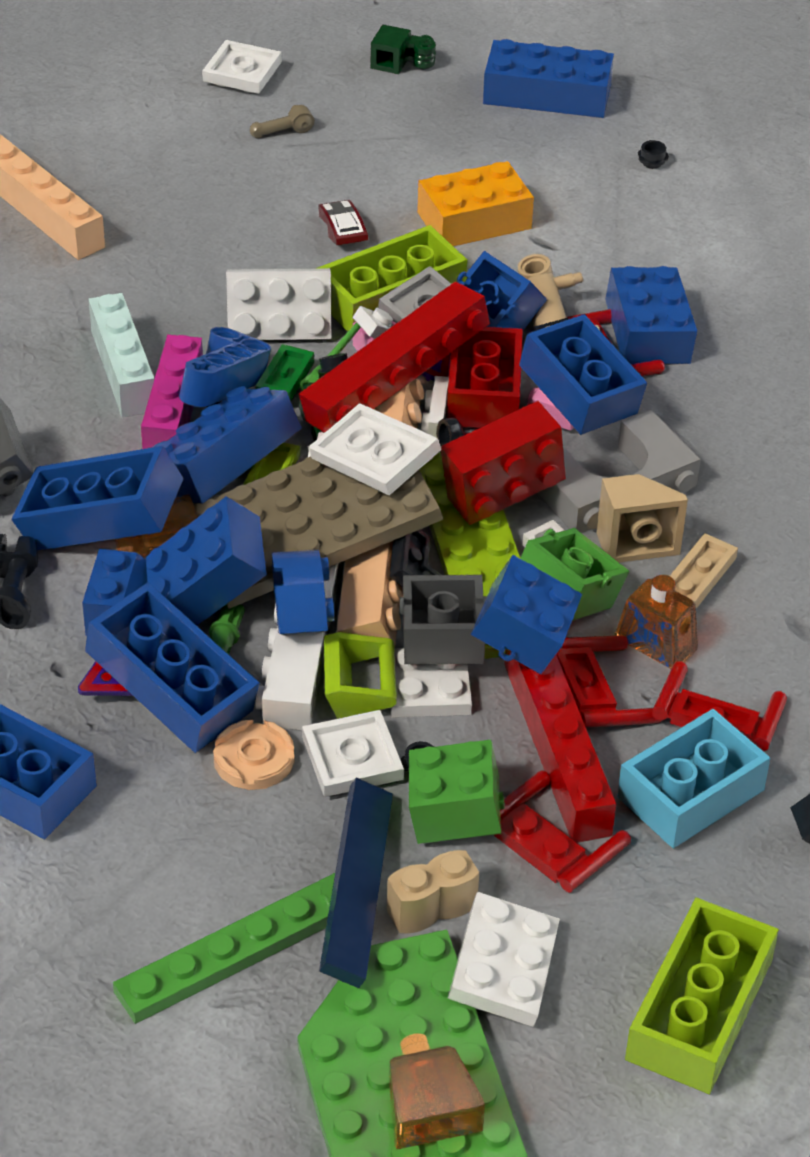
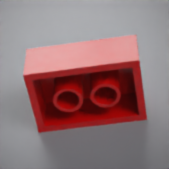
M485 327L451 352L447 418H456L461 427L481 428L519 410L521 367L519 363L522 355L523 329Z
M539 401L441 446L447 498L469 525L488 518L494 513L519 503L566 479L562 428Z

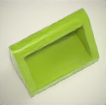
M342 632L324 636L325 696L337 719L391 708L397 704L395 648L392 639ZM379 657L380 690L352 686V663Z

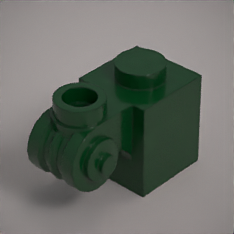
M382 24L371 41L370 69L399 74L406 62L410 60L414 61V65L417 68H430L435 64L436 43L429 35H411V30Z

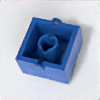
M486 251L482 252L468 272H461L457 278L458 283L485 296L490 322L486 327L518 328L524 330L547 301V298L531 281ZM464 276L467 277L465 282L462 281Z
M512 555L493 582L470 635L499 650V656L503 660L511 661L514 659L542 674L563 646L582 594L569 585L537 569L532 564ZM509 649L511 651L510 655L504 654V650Z

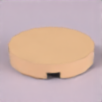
M242 720L228 726L218 735L213 750L214 768L221 779L234 787L247 790L266 789L280 783L290 774L295 762L294 744L288 732L277 724L265 720L264 724H254L253 720Z

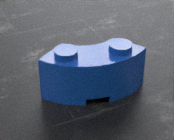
M319 550L272 552L278 633L328 631L327 622H334L333 598H325L324 581H329L328 557L321 558Z

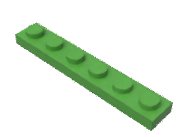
M335 873L114 981V994L133 1022L137 1024L325 929Z

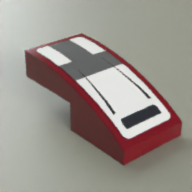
M350 200L318 204L319 217L327 224L328 237L336 245L368 240V233L363 220Z

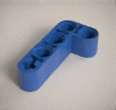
M212 328L206 354L192 359L185 364L179 399L188 405L206 407L225 399L226 393L236 387L245 386L246 389L255 386L268 366L271 346L230 328Z

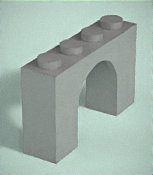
M651 409L621 420L618 448L640 470L635 474H640L681 493L697 487L701 459ZM563 447L566 479L537 494L569 529L575 528L583 533L597 528L602 478L607 477H601L585 470Z

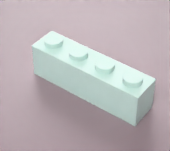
M123 293L89 298L91 332L121 417L145 413L154 383V376Z

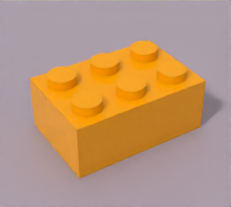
M508 161L496 162L492 165L464 169L455 173L435 175L431 178L418 180L417 213L426 226L431 225L452 246L532 229L534 196Z

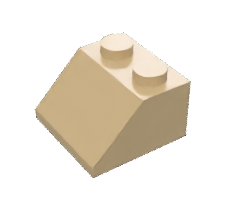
M640 474L602 478L596 533L602 550L619 563L680 555L688 502L686 495Z

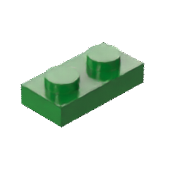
M282 344L259 379L255 389L269 387L270 390H286L291 401L300 387V382L307 376L315 363L314 352Z

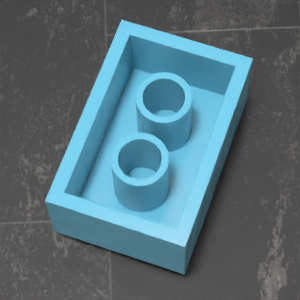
M711 709L621 764L617 798L674 849L765 790L770 757L716 710Z

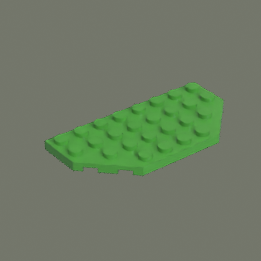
M447 929L371 945L366 980L360 988L338 980L298 1035V1051L329 1157H528L476 1009L447 999L458 960ZM423 1046L428 1061L420 1065H409L404 1050H415ZM451 1076V1083L455 1084V1088H457V1092L460 1094L459 1096L462 1097L468 1112L471 1114L470 1116L475 1122L473 1126L469 1127L472 1129V1133L467 1134V1128H464L465 1133L461 1134L444 1124H438L452 1132H457V1136H453L451 1132L436 1126V1130L449 1134V1137L445 1138L443 1134L433 1130L431 1134L439 1136V1140H436L429 1132L427 1137L430 1138V1141L423 1142L419 1140L415 1145L416 1142L410 1140L409 1144L414 1146L407 1147L405 1145L406 1141L398 1139L399 1131L397 1130L398 1122L396 1121L397 1113L395 1112L394 1096L396 1094L392 1091V1088L404 1087L407 1084L409 1086L408 1089L412 1091L413 1087H417L421 1091L410 1092L409 1097L414 1093L415 1096L418 1094L419 1098V1092L420 1094L422 1092L423 1095L425 1092H429L427 1088L423 1087V1084H427V1087L432 1090L437 1084L436 1080ZM443 1078L442 1082L448 1083L446 1082L448 1078ZM453 1085L446 1086L445 1088L450 1089ZM397 1088L396 1092L401 1093L402 1089ZM451 1089L448 1091V1093L455 1092L456 1090ZM445 1092L444 1101L454 1112V1117L461 1121L452 1102H450V1098H448V1094ZM458 1093L451 1094L450 1097L457 1096ZM423 1095L421 1096V1102H417L418 1098L414 1100L413 1097H411L412 1102L410 1105L417 1104L418 1106H422V1103L427 1102L428 1100L424 1098ZM396 1096V1099L404 1098V1096ZM460 1097L453 1098L452 1101H457ZM404 1100L396 1101L397 1104L405 1102ZM462 1101L456 1102L454 1105H459ZM443 1102L444 1109H445L449 1114L453 1115V1113L451 1112V1110H450V1109L447 1107V1105ZM397 1105V1108H406V1105ZM464 1105L458 1106L456 1109L464 1108ZM412 1108L407 1109L410 1133L412 1131L411 1124H414L413 1122L415 1121ZM413 1108L414 1113H415V1117H416V1119H417L416 1109ZM405 1109L397 1110V1112H405V1111H406ZM463 1109V1110L459 1111L458 1113L461 1114V1113L466 1112L467 1110H466V1109ZM466 1113V1114L461 1115L460 1117H461V1118H464V1117L468 1116L469 1114ZM398 1114V1117L406 1116V1114ZM400 1118V1119H398V1121H406V1120H407L406 1118ZM471 1118L463 1119V1122L469 1121ZM468 1122L465 1126L472 1125L473 1122ZM399 1123V1126L407 1125V1123ZM401 1127L399 1130H408V1128ZM417 1130L416 1134L421 1135L423 1131L420 1130L421 1132ZM400 1132V1135L408 1134V1132ZM403 1136L400 1139H409V1137Z

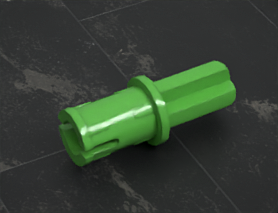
M227 604L223 606L217 621L212 623L209 628L210 638L228 655L232 645L236 644L240 638L238 629L245 613L243 605L240 604L228 609Z

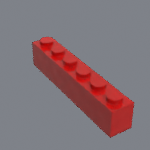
M456 281L300 392L299 397L306 422L326 432L359 403L371 409L378 407L490 324L485 296Z
M505 649V654L510 655L511 651ZM557 655L554 656L542 674L514 659L504 661L506 671L544 771L550 775V786L570 838L578 843L611 837L613 835L616 801Z

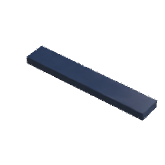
M357 777L349 787L319 972L360 988L367 976L393 793Z

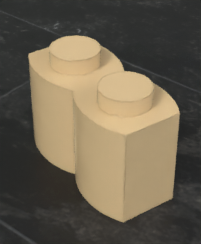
M454 850L436 856L428 864L406 866L391 874L387 879V912L399 933L419 932L432 926L438 919L457 918L470 912L478 892L479 871L466 850Z

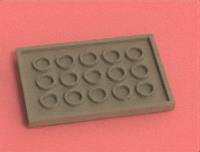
M311 457L280 471H274L246 485H240L229 492L208 499L203 504L199 503L187 508L193 522L208 508L214 506L227 496L260 516L267 575L227 603L228 609L274 590L272 552L319 550L321 558L328 557L329 567L444 520L440 507L419 470L392 494L387 495Z

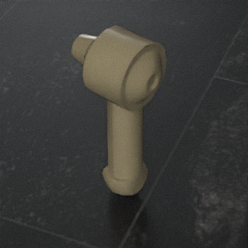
M293 105L288 116L262 123H252L249 131L255 138H261L262 135L293 128L298 133H305L312 129L315 120L308 107Z

